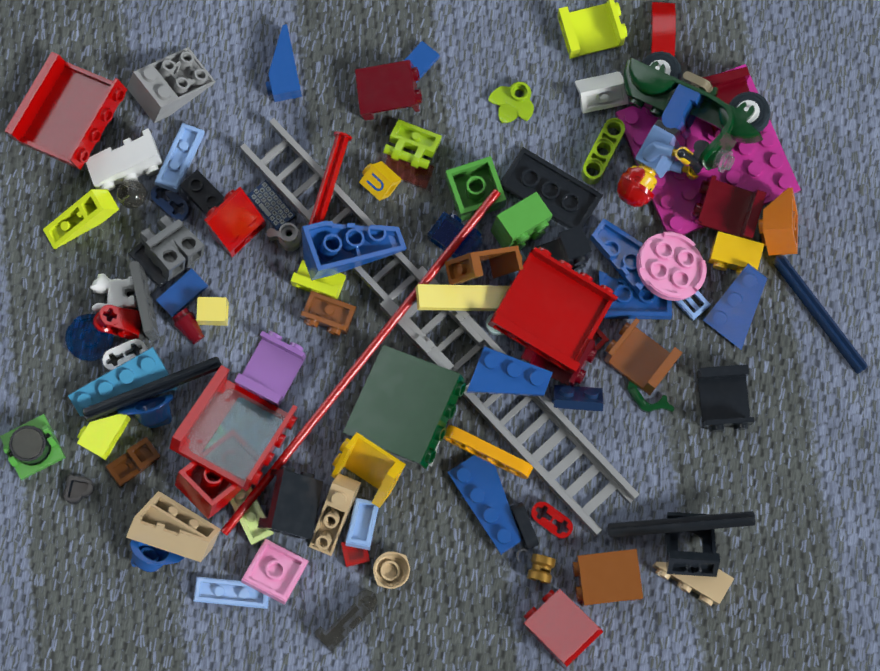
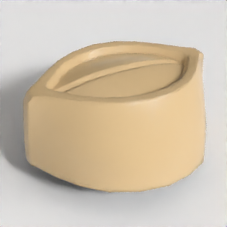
M388 551L376 559L373 566V574L378 587L395 589L405 584L410 574V566L406 555Z

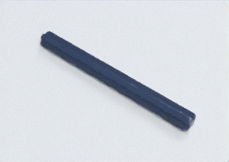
M781 254L775 257L772 261L773 265L855 373L859 374L868 367L867 363L787 258Z

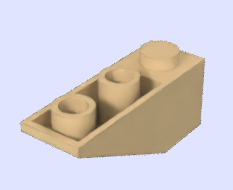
M342 474L336 476L331 484L309 545L310 548L332 556L361 482Z
M655 562L652 566L657 569L655 573L665 580L672 578L678 582V588L687 593H690L692 590L700 595L698 600L708 606H712V604L719 605L734 580L733 577L718 569L717 577L667 574L666 562Z

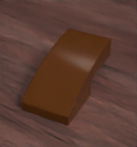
M145 437L127 449L125 454L105 466V469L120 488L160 458V454L148 438Z

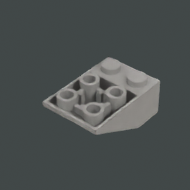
M187 47L134 71L127 89L150 119L156 123L172 115L216 83V81L190 48Z

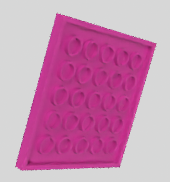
M744 64V65H741V66H739V67L730 69V70H728V71L735 70V69H739V68H743V67H747V66H746V64ZM749 76L747 80L749 91L758 93L751 76ZM630 106L617 111L615 115L625 125L624 136L635 160L650 130L660 118L652 115L650 110L645 107L638 109ZM696 117L690 127L691 133L685 140L686 144L684 147L693 153L696 141L704 140L710 144L715 139L710 123ZM770 120L763 131L759 132L763 138L762 141L752 144L736 142L721 166L718 164L715 169L709 171L703 167L697 179L691 180L687 177L686 173L679 174L673 171H667L661 179L654 176L657 179V184L652 190V193L655 195L652 202L665 232L669 231L686 235L704 228V226L694 223L695 216H692L696 202L700 203L702 194L699 193L702 181L707 180L711 175L717 176L716 180L752 192L756 190L767 192L763 205L771 203L787 188H793L794 194L801 190Z

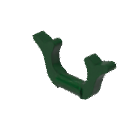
M629 381L627 386L628 393L641 411L646 413L660 409L670 412L674 411V407L667 402L666 395H663L657 403L650 404L646 402L637 386Z

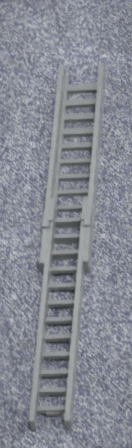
M273 118L269 121L270 126L283 141L269 150L261 160L245 143L240 146L241 151L309 223L314 205L307 210L297 198L319 179L322 180L325 171ZM289 146L299 157L276 177L266 165ZM305 163L315 174L296 191L291 193L282 181L301 164ZM335 183L331 199L337 196L346 208L331 221L339 224L352 212L362 223L361 226L375 225ZM402 252L393 254L394 259L373 278L361 266L352 269L382 300L380 309L389 318L399 308L393 300L415 280L419 283L428 272L423 266L417 269ZM400 263L411 275L387 295L377 283ZM433 278L432 281L429 283L433 285H440L435 278ZM415 302L396 324L431 363L454 372L458 371L484 346L506 354L474 321L467 311L442 310L420 330L410 319L418 311L417 302ZM449 315L460 327L436 347L426 335ZM466 332L476 345L453 365L442 352ZM469 384L466 385L462 396L522 460L533 466L532 470L594 536L601 532L602 529L589 515L616 489L629 503L640 495L558 408H554V404L545 394L544 396H526L499 421L488 407L502 394H493L483 403L474 393H467ZM532 400L544 413L516 438L504 425ZM550 419L559 430L531 454L522 444ZM567 436L576 447L548 472L539 461ZM584 454L593 465L565 490L556 479ZM601 472L609 483L581 508L572 497Z

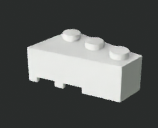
M149 128L142 131L144 136L132 141L131 138L123 140V146L114 150L109 147L89 157L86 165L96 189L111 191L115 188V185L122 182L130 184L137 181L139 176L145 174L152 176L159 173L163 162Z

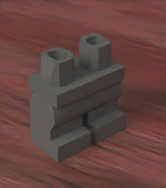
M165 215L157 222V227L161 232L155 234L150 228H146L140 233L139 239L145 246L144 254L161 269L164 278L170 281L184 271L185 266L188 268L203 257L205 245L188 228L183 226L180 219L174 222Z

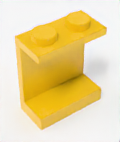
M356 432L351 440L346 438L339 449L342 454L339 453L333 461L332 465L335 468L331 476L336 478L344 467L378 489L372 503L380 508L394 489L406 464Z

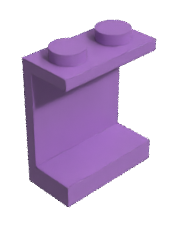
M262 331L260 343L242 374L239 373L234 382L236 385L279 407L301 368L306 355L303 352L304 348L294 342L287 344L281 341L282 337L277 333Z

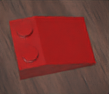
M233 430L201 454L202 457L246 480L260 458ZM193 461L178 472L175 486L207 519L226 506L242 490L240 487Z

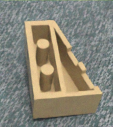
M158 491L133 518L126 538L201 562L213 548L221 529Z

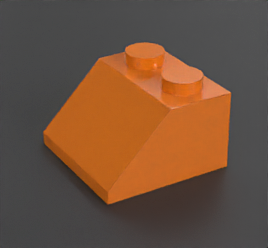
M787 188L763 209V219H759V233L762 234V243L764 247L767 246L769 256L798 254V211L793 188Z

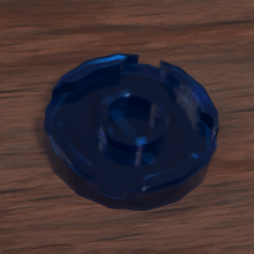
M96 314L78 316L66 330L65 341L68 350L74 357L82 361L93 362L102 359L105 352L113 346L114 335L100 332L94 327L93 318Z

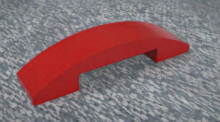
M652 2L651 54L663 51L675 57V3Z

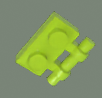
M398 119L389 138V142L396 145L393 147L386 144L383 153L390 155L394 160L398 161L401 159L409 162L412 167L428 169L431 161L424 159L423 156L433 158L442 136ZM404 148H407V149H410V150H412V151H415L416 153H415V155H414V154H411V153H409V152L404 151L403 149H404Z

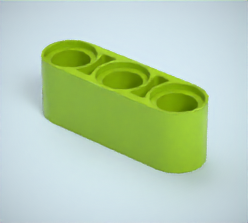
M611 118L604 124L583 165L581 177L585 183L594 185L602 179L625 131V125L620 119ZM615 128L619 134L611 135L607 130ZM605 148L609 154L605 156L600 155L597 149ZM595 168L599 174L591 176L586 170Z

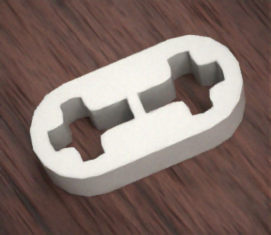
M139 339L127 341L105 352L102 359L103 364L111 371L136 356L134 353L126 355L133 351L132 346L142 347L143 349L139 351L140 353L147 350V346ZM111 355L116 357L124 356L117 361V366H113L112 363L108 364L111 360Z

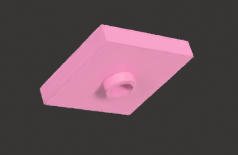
M264 539L241 579V583L285 605L304 572L308 560Z

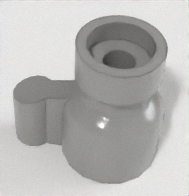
M284 223L279 228V231L273 228L267 230L268 239L271 241L279 240L280 246L286 251H295L302 244L301 232L293 223Z

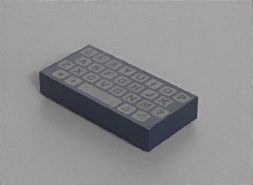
M266 180L247 194L276 231H279V228L284 223H289L296 217Z

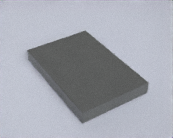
M130 262L129 267L143 331L150 341L159 340L160 336L146 272L139 262Z

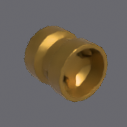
M532 554V568L528 570L527 578L534 581L537 579L541 583L550 584L552 579L550 573L551 569L555 567L556 559L540 554Z

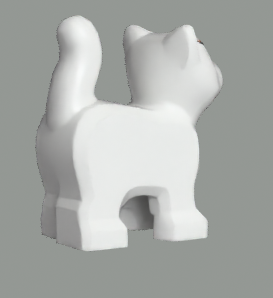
M102 273L98 274L92 286H90L93 293L104 294L108 292L107 303L94 304L92 306L94 312L100 311L105 305H114L125 309L137 308L136 297L134 295L127 297V292L135 291L132 276L123 280L110 279L106 274Z

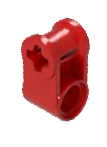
M105 305L94 316L93 325L100 332L117 335L125 339L139 338L141 327L140 312L114 305Z

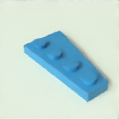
M152 346L70 393L68 397L81 417L84 416L83 409L170 374ZM178 387L169 389V390L164 391V392H162V393L175 390V389H177Z

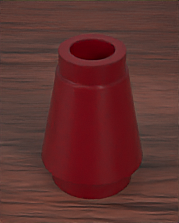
M185 308L172 318L173 326L191 341L193 345L205 337L193 311L190 312Z

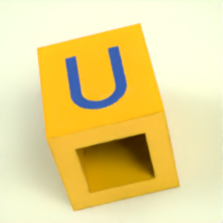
M380 161L375 164L370 163L365 167L362 172L364 176L359 183L381 201L393 193L402 179Z

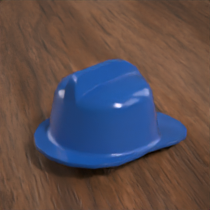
M166 394L147 398L121 408L117 412L123 415L134 414L139 423L145 427L157 428L172 422L169 402L173 399V395Z
M135 540L130 542L133 552L131 566L138 567L146 572H155L163 565L174 564L185 558Z

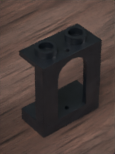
M667 512L666 518L710 514ZM715 529L685 531L694 533L701 538L702 552L678 551V537L684 532L665 533L667 574L717 577L720 553H716Z

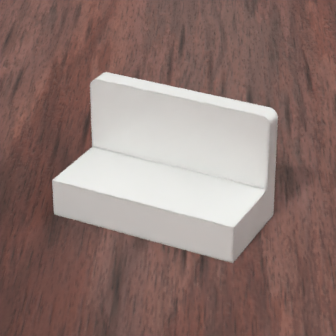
M620 72L575 81L583 114L629 104L624 88L623 76Z

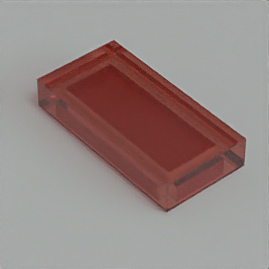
M388 155L385 163L402 181L424 189L427 188L434 170L432 165H429L428 169L412 167L411 163L401 159L398 161L394 160L390 155Z

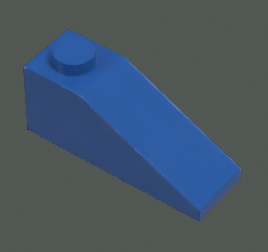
M287 24L282 25L268 73L270 81L266 82L268 96L273 95L274 102L302 97Z

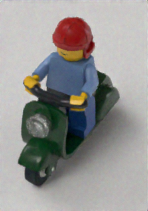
M653 52L646 56L642 62L633 58L627 59L623 81L626 94L630 99L629 103L638 109H642V107L649 109L652 115L660 119L653 125L636 155L635 160L639 166L629 167L621 175L617 185L619 198L624 203L633 207L646 205L655 196L652 193L657 184V179L654 176L661 179L667 171L679 174L684 172L689 179L694 180L698 178V174L703 167L708 171L718 168V171L721 173L725 170H730L735 161L733 151L731 150L736 142L752 144L763 140L759 132L763 131L768 125L771 117L770 106L766 99L758 93L749 91L738 94L727 104L717 97L718 88H713L708 80L686 71L683 74V78L692 84L681 81V66L678 60L667 52ZM696 117L721 130L719 135L710 144L704 140L696 141L693 153L684 147L686 144L685 140L691 133L690 127Z

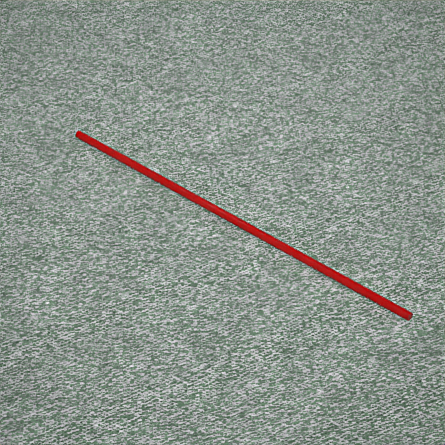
M494 189L418 284H429L444 266L445 261H448L501 193ZM416 287L220 530L226 536L275 477L270 475L271 469H280L416 301Z

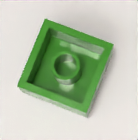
M491 156L446 170L445 179L460 222L470 219L494 189L501 194L485 214L505 208L506 197Z
M535 192L498 214L491 232L502 248L519 246V250L526 246L525 242L532 238L535 241L546 233L544 230L549 227L552 213L539 194Z

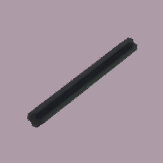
M213 357L83 409V415L86 421L99 418L213 373L219 369L221 362L218 357Z
M753 511L616 522L609 523L607 530L609 537L613 538L754 526L756 521L755 513Z

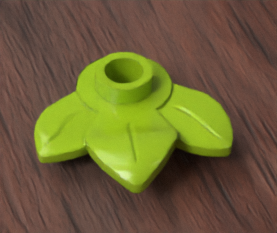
M515 82L510 87L500 86L488 98L490 103L500 106L498 116L501 123H510L518 116L524 121H528L533 115L534 105L530 100L531 89L524 82ZM520 90L524 95L517 97L515 92Z

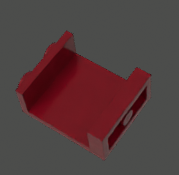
M410 60L355 69L360 115L364 120H373L374 113L412 107L415 112L420 111L419 103H422L421 90L417 89L416 81L420 80L419 71Z
M748 67L703 77L711 83L713 88H718L717 97L727 104L738 94L749 92L747 80L750 74ZM710 124L715 138L721 130Z
M714 175L708 177L707 180H703L699 193L702 194L700 203L696 202L692 216H695L694 223L741 238L752 239L767 192L760 190L752 192L716 180L717 176Z
M591 339L579 361L581 363L579 368L572 374H569L528 348L525 349L521 360L553 372L551 378L567 386H575L576 383L581 384L586 374L584 368L587 362L592 363L597 350L594 349L595 341Z

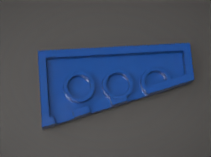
M473 455L447 472L500 555L521 542L495 465Z

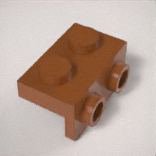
M311 291L304 311H301L300 316L304 320V324L314 328L320 325L326 327L327 332L340 336L341 333L347 335L357 308L348 303Z

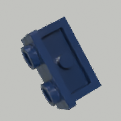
M554 385L552 403L554 408L603 411V388Z

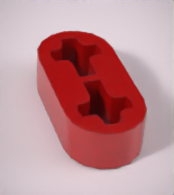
M538 502L532 507L531 517L533 521L554 537L565 539L572 533V521L549 503ZM546 507V514L552 519L550 521L545 517L538 519L536 517L538 514L535 511L536 508L542 509ZM555 520L560 524L563 521L566 522L568 532L557 533L558 527L552 521Z

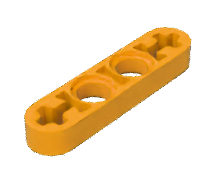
M448 425L446 428L444 439L447 442L517 477L529 478L533 466L528 462L458 427Z

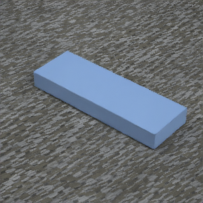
M185 123L181 124L155 179L156 186L178 192L180 184L183 182L202 141L204 130Z
M196 577L193 601L268 609L269 596L241 583V581Z

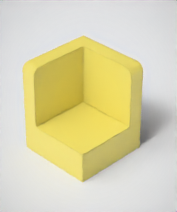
M198 297L197 323L199 325L228 326L229 302L227 298Z

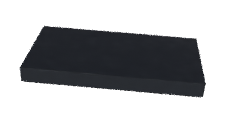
M522 147L500 181L504 191L521 201L537 192L552 213L551 219L567 229L582 225L583 228L603 197V194L524 147Z

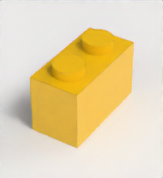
M718 231L714 237L708 263L713 264V268L726 271L727 268L736 270L737 275L743 271L748 263L758 270L764 244Z

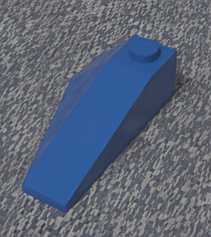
M322 221L302 226L301 228L303 257L311 281L332 276L407 249L400 228L395 226L355 225V223L335 224L333 221Z

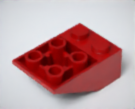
M241 187L228 192L223 199L224 202L218 207L214 206L206 214L207 218L204 220L212 238L231 257H234L266 226L265 219Z

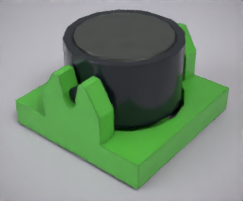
M44 414L0 436L4 444L3 450L8 456V461L15 467L21 480L66 458Z

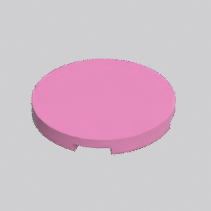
M669 231L648 238L640 247L636 259L637 272L645 287L654 295L670 301H680L694 295L703 285L707 273L706 261L703 260L699 250L695 247L696 244L682 234Z

